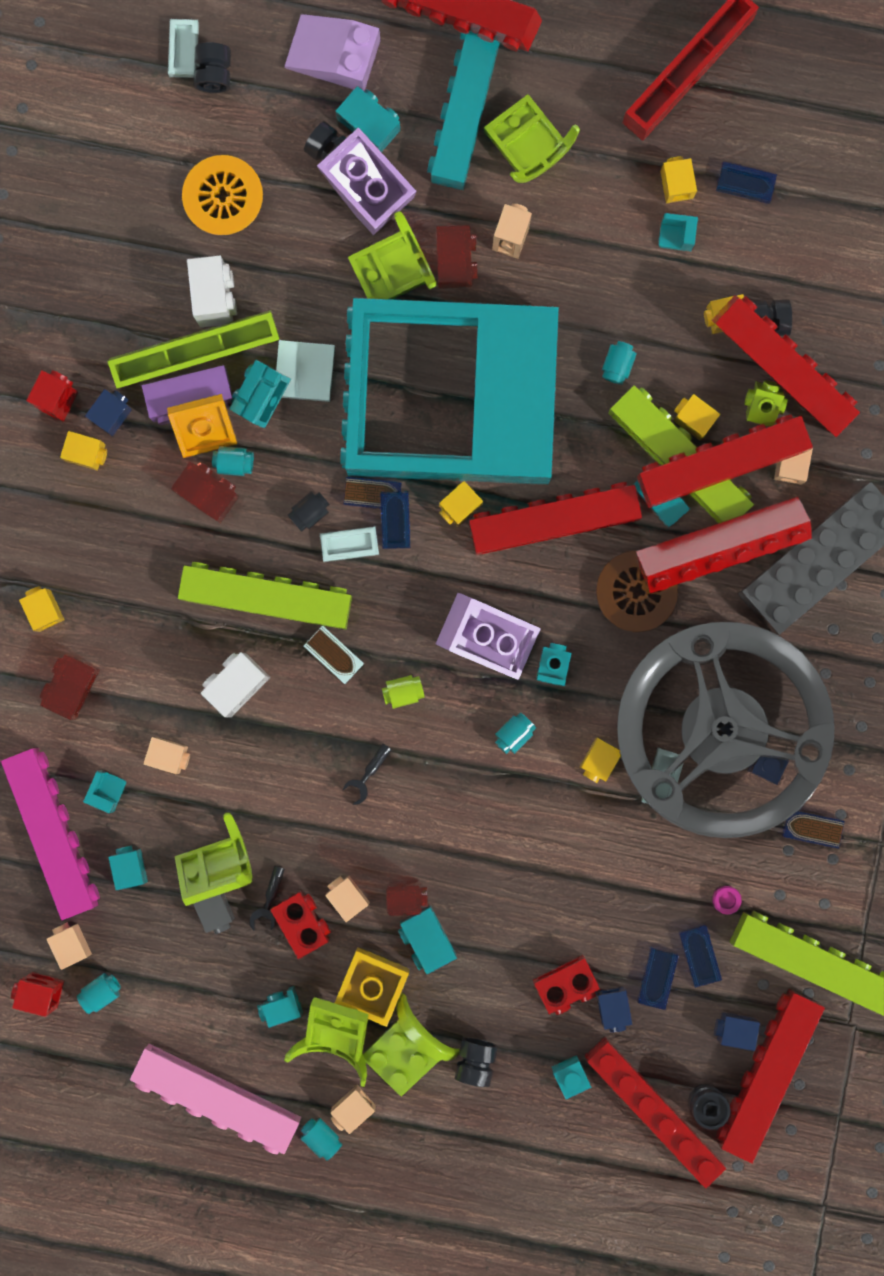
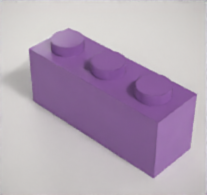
M224 365L142 385L149 418L153 422H158L159 425L171 423L167 413L168 407L222 394L228 409L233 399L228 372Z

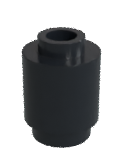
M311 491L291 507L292 511L288 516L302 532L306 528L310 529L329 513L326 508L330 504L320 492L314 495Z

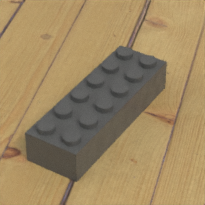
M872 482L861 487L811 530L812 539L793 545L737 593L770 632L780 635L884 546V496Z

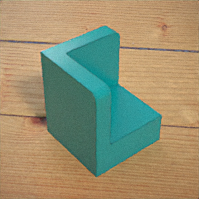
M665 213L661 220L658 246L660 248L691 252L695 245L698 217Z
M98 770L83 802L104 812L112 813L116 809L127 781L106 771Z

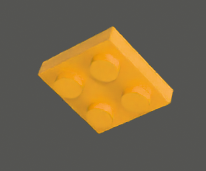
M222 394L167 408L168 417L183 458L219 449V446L228 447L237 444L236 435Z

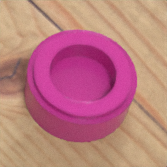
M720 886L712 895L713 906L722 914H733L741 906V895L732 886Z

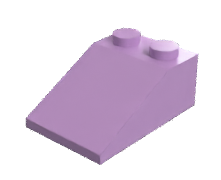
M301 14L285 68L351 89H355L358 86L365 91L380 43L379 28L354 20Z
M359 127L317 165L318 169L350 210L373 235L390 221L396 212L403 209L414 198L416 190Z
M457 593L436 645L519 680L541 628Z

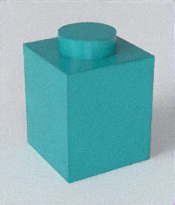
M132 845L115 849L116 854L109 856L115 890L147 883L148 879L141 849L133 850Z
M577 1055L551 1067L565 1099H569L592 1088Z

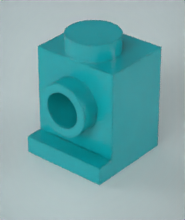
M550 643L549 648L543 647L536 675L537 681L565 686L571 653L566 652L567 646ZM553 658L558 659L560 662V666L557 669H552L549 665L550 660Z
M295 986L289 987L285 995L283 991L266 996L267 1001L257 1005L260 1019L262 1022H267L268 1028L300 1018L303 1014Z

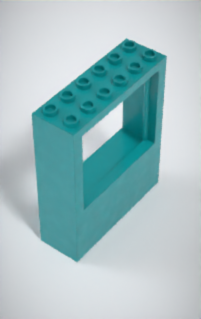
M353 298V307L348 306L347 308L348 329L352 330L351 335H346L347 357H350V363H345L344 380H346V385H349V391H344L343 408L345 413H348V419H342L343 441L347 442L346 448L341 447L340 464L342 468L346 469L348 476L548 485L552 478L559 307ZM370 322L478 326L472 456L364 451Z

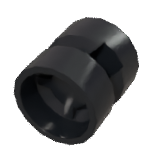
M214 42L197 44L195 46L194 63L198 67L194 70V88L206 93L227 92L230 89V71L227 68L231 66V49L224 44Z
M323 121L311 133L303 150L316 161L324 160L331 149H336L347 137H338L337 130Z
M789 299L773 300L771 304H767L765 300L752 301L757 306L754 312L760 318H763L765 315L778 326L774 331L780 337L785 334L790 336L792 331V307Z
M462 1038L459 1055L463 1060L457 1062L454 1079L468 1085L489 1087L493 1070L489 1066L495 1063L498 1045L476 1038Z
M702 1084L695 1087L689 1094L688 1108L700 1126L709 1130L718 1129L728 1121L730 1105L721 1091L715 1086Z

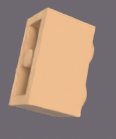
M515 203L511 206L504 205L494 234L493 251L519 259L532 213L527 212L528 209Z

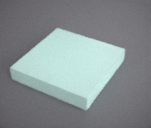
M279 340L276 370L291 378L282 398L330 402L335 345Z

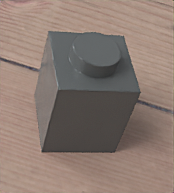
M224 893L193 903L206 933L213 930L216 935L231 928L229 923L235 919V916Z

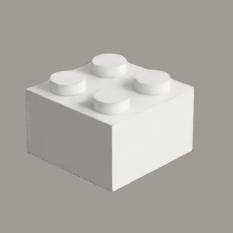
M221 256L187 259L193 317L200 328L219 326L232 322L233 315H237V305L232 292H230V288H234V278L229 264H225Z
M242 652L239 655L235 653L230 655L222 664L225 669L220 674L213 673L202 684L205 689L201 694L224 717H232L271 678L248 654Z

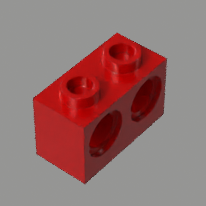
M41 370L26 401L39 411L64 422L78 392L72 387L73 382L61 373L52 370L49 374Z
M302 890L270 909L298 959L328 943L330 939L328 934L331 933L326 921L323 918L319 920L314 910L317 906L309 893L305 895ZM297 903L301 905L303 915L299 918L292 917L288 912L290 904ZM306 928L314 929L317 933V940L314 942L305 941L302 937V931Z
M583 955L533 979V983L549 1014L553 1012L556 1015L562 1014L571 1008L570 1004L578 1000L586 1002L596 996L595 992L600 990ZM585 974L588 978L586 985L575 987L572 984L574 976ZM557 986L562 989V995L559 999L551 1000L547 997V992L551 987Z
M31 972L20 979L19 983L15 982L11 992V999L14 1000L12 1008L47 1017L58 1008L65 980Z

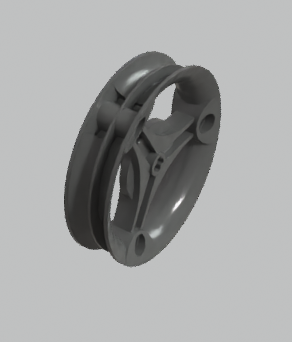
M715 622L697 625L678 632L661 642L639 663L625 687L618 713L617 730L620 753L625 769L634 786L650 807L666 820L684 830L709 837L738 838L754 835L779 825L795 814L808 801L827 770L833 750L835 727L834 714L827 689L814 666L802 652L782 637L768 630L743 623ZM699 642H705L709 644L711 649L708 654L699 655L694 650L695 645ZM726 649L755 654L778 667L792 681L803 700L808 717L809 730L800 737L769 726L763 708L752 696L741 690L730 688L719 663V658ZM682 661L695 667L699 685V696L689 705L683 717L682 738L685 746L684 750L664 772L653 770L648 762L643 744L642 725L645 708L659 680L672 667ZM713 662L720 688L707 691L700 666ZM729 724L732 727L730 728L731 736L724 734L721 737L718 735L720 733L718 726L726 727ZM768 736L796 743L794 755L766 748ZM806 746H813L818 752V757L812 761L806 760L802 756V749ZM691 757L698 766L678 785L670 775ZM759 757L777 758L793 762L797 772L792 782L778 796L759 807L736 813L710 812L685 803L682 791L707 770L721 774L736 773L751 766ZM662 783L669 784L672 788L671 795L664 799L659 798L655 792L657 786Z

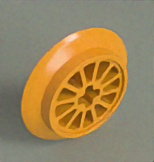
M229 155L212 156L196 164L188 173L182 188V202L189 219L203 231L215 235H229L246 228L258 215L263 200L262 185L254 169L245 161ZM224 174L223 182L220 184L217 175ZM228 176H234V179L227 185ZM214 177L216 186L210 184L208 180ZM239 181H241L244 184L243 186L233 189ZM205 185L212 191H201V189ZM221 190H225L226 194L230 195L226 197V202H221L219 198H216V196L220 195ZM245 191L247 192L246 197L237 196V194H240ZM201 196L209 197V199L200 202ZM234 201L245 202V205L241 208ZM213 204L207 212H205L202 209L203 207ZM232 206L239 213L232 216L229 207ZM219 208L218 217H212V214ZM224 209L227 210L229 215L227 219H222Z

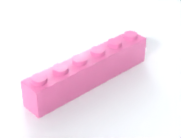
M148 1044L144 1049L130 1078L131 1081L135 1082L136 1088L148 1093L154 1091L160 1094V1098L166 1103L183 1105L187 1107L186 1111L196 1117L203 1115L212 1119L211 1123L216 1127L224 1130L230 1128L238 1132L237 1136L248 1142L255 1140L263 1144V1148L273 1154H278L279 1152L285 1154L301 1120V1116L151 1044Z

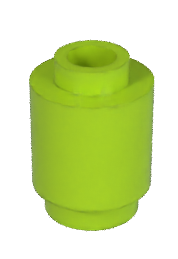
M412 675L386 681L387 687L382 688L385 704H391L393 709L419 702L418 699L425 698L419 676L412 678Z

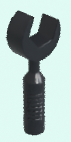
M384 743L366 766L365 774L361 780L353 779L344 785L343 790L350 785L360 789V799L352 805H358L367 798L368 788L365 782L370 776L375 775L392 749Z
M274 865L265 894V906L254 911L250 917V926L253 931H255V920L261 916L271 920V930L275 926L276 919L270 910L272 901L276 899L285 871L283 867Z

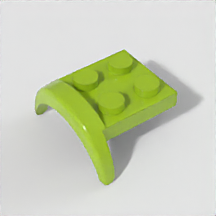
M529 94L484 127V132L516 171H512L510 176L517 183L531 181L550 169L569 151L580 131V128L575 124L563 138Z
M401 211L394 214L400 232L348 257L367 299L393 300L423 284H426L429 290L436 286V280Z
M229 812L225 813L223 818L230 838L175 856L181 897L185 906L241 888L252 882V870L247 849L238 826Z
M404 993L400 995L396 1004L399 1019L363 1053L365 1062L401 1097L440 1060H453L460 1053V1048L454 1049L444 1045L420 1024L411 1011L407 1002V996Z
M314 997L310 1005L306 1038L292 1046L285 1055L284 1061L289 1063L293 1058L308 1052L331 1053L345 1059L356 1069L360 1077L361 1086L364 1087L367 1067L362 1051L369 1014Z

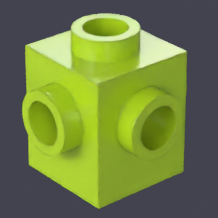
M764 380L763 383L756 381L754 389H748L744 405L748 406L746 410L747 421L771 427L775 425L778 414H784L788 399L784 398L783 388H780L778 383Z

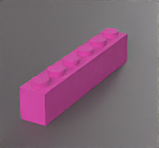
M32 748L2 760L3 769L61 921L98 906L97 900L100 899L98 889L94 883L90 884L87 873L90 872L88 863L84 857H80L77 847L80 846L75 831H70L67 823L69 814L65 805H60L56 795L59 794V788L55 779H50L48 774L49 762L46 754L40 752L39 748Z

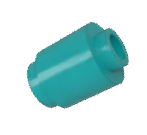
M618 341L616 345H610L602 367L604 372L602 375L603 379L623 385L624 380L628 379L637 355L636 352L632 351V345Z
M219 446L218 451H213L212 468H217V474L235 476L252 474L254 452L247 451V448Z
M520 712L517 716L513 715L495 733L497 738L495 744L505 754L509 751L515 754L533 736L532 732L536 727Z
M103 973L81 989V993L77 995V1000L86 1013L98 1012L120 996L118 990L121 989V986L113 975L108 976Z
M311 1118L300 1130L303 1133L300 1139L319 1158L323 1157L326 1161L342 1146V1143L338 1140L339 1136L321 1118H318L316 1121Z

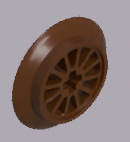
M628 551L614 557L603 568L598 578L596 594L602 613L612 624L623 630L644 632L660 626L671 615L677 602L678 585L660 590V592L650 593L644 578L642 581L640 580V568L636 551ZM630 568H636L635 580H633L629 572ZM624 571L630 583L619 578V574ZM615 580L624 585L626 589L614 588ZM639 584L641 585L640 590L644 592V595L634 599L632 598L633 593L629 591V588H634ZM613 591L624 592L625 596L615 600ZM648 595H659L658 603L649 598ZM627 598L628 602L621 610L617 606V602ZM644 600L654 605L655 608L651 612L648 611ZM631 602L634 603L633 615L625 612ZM638 603H640L645 613L644 615H637Z

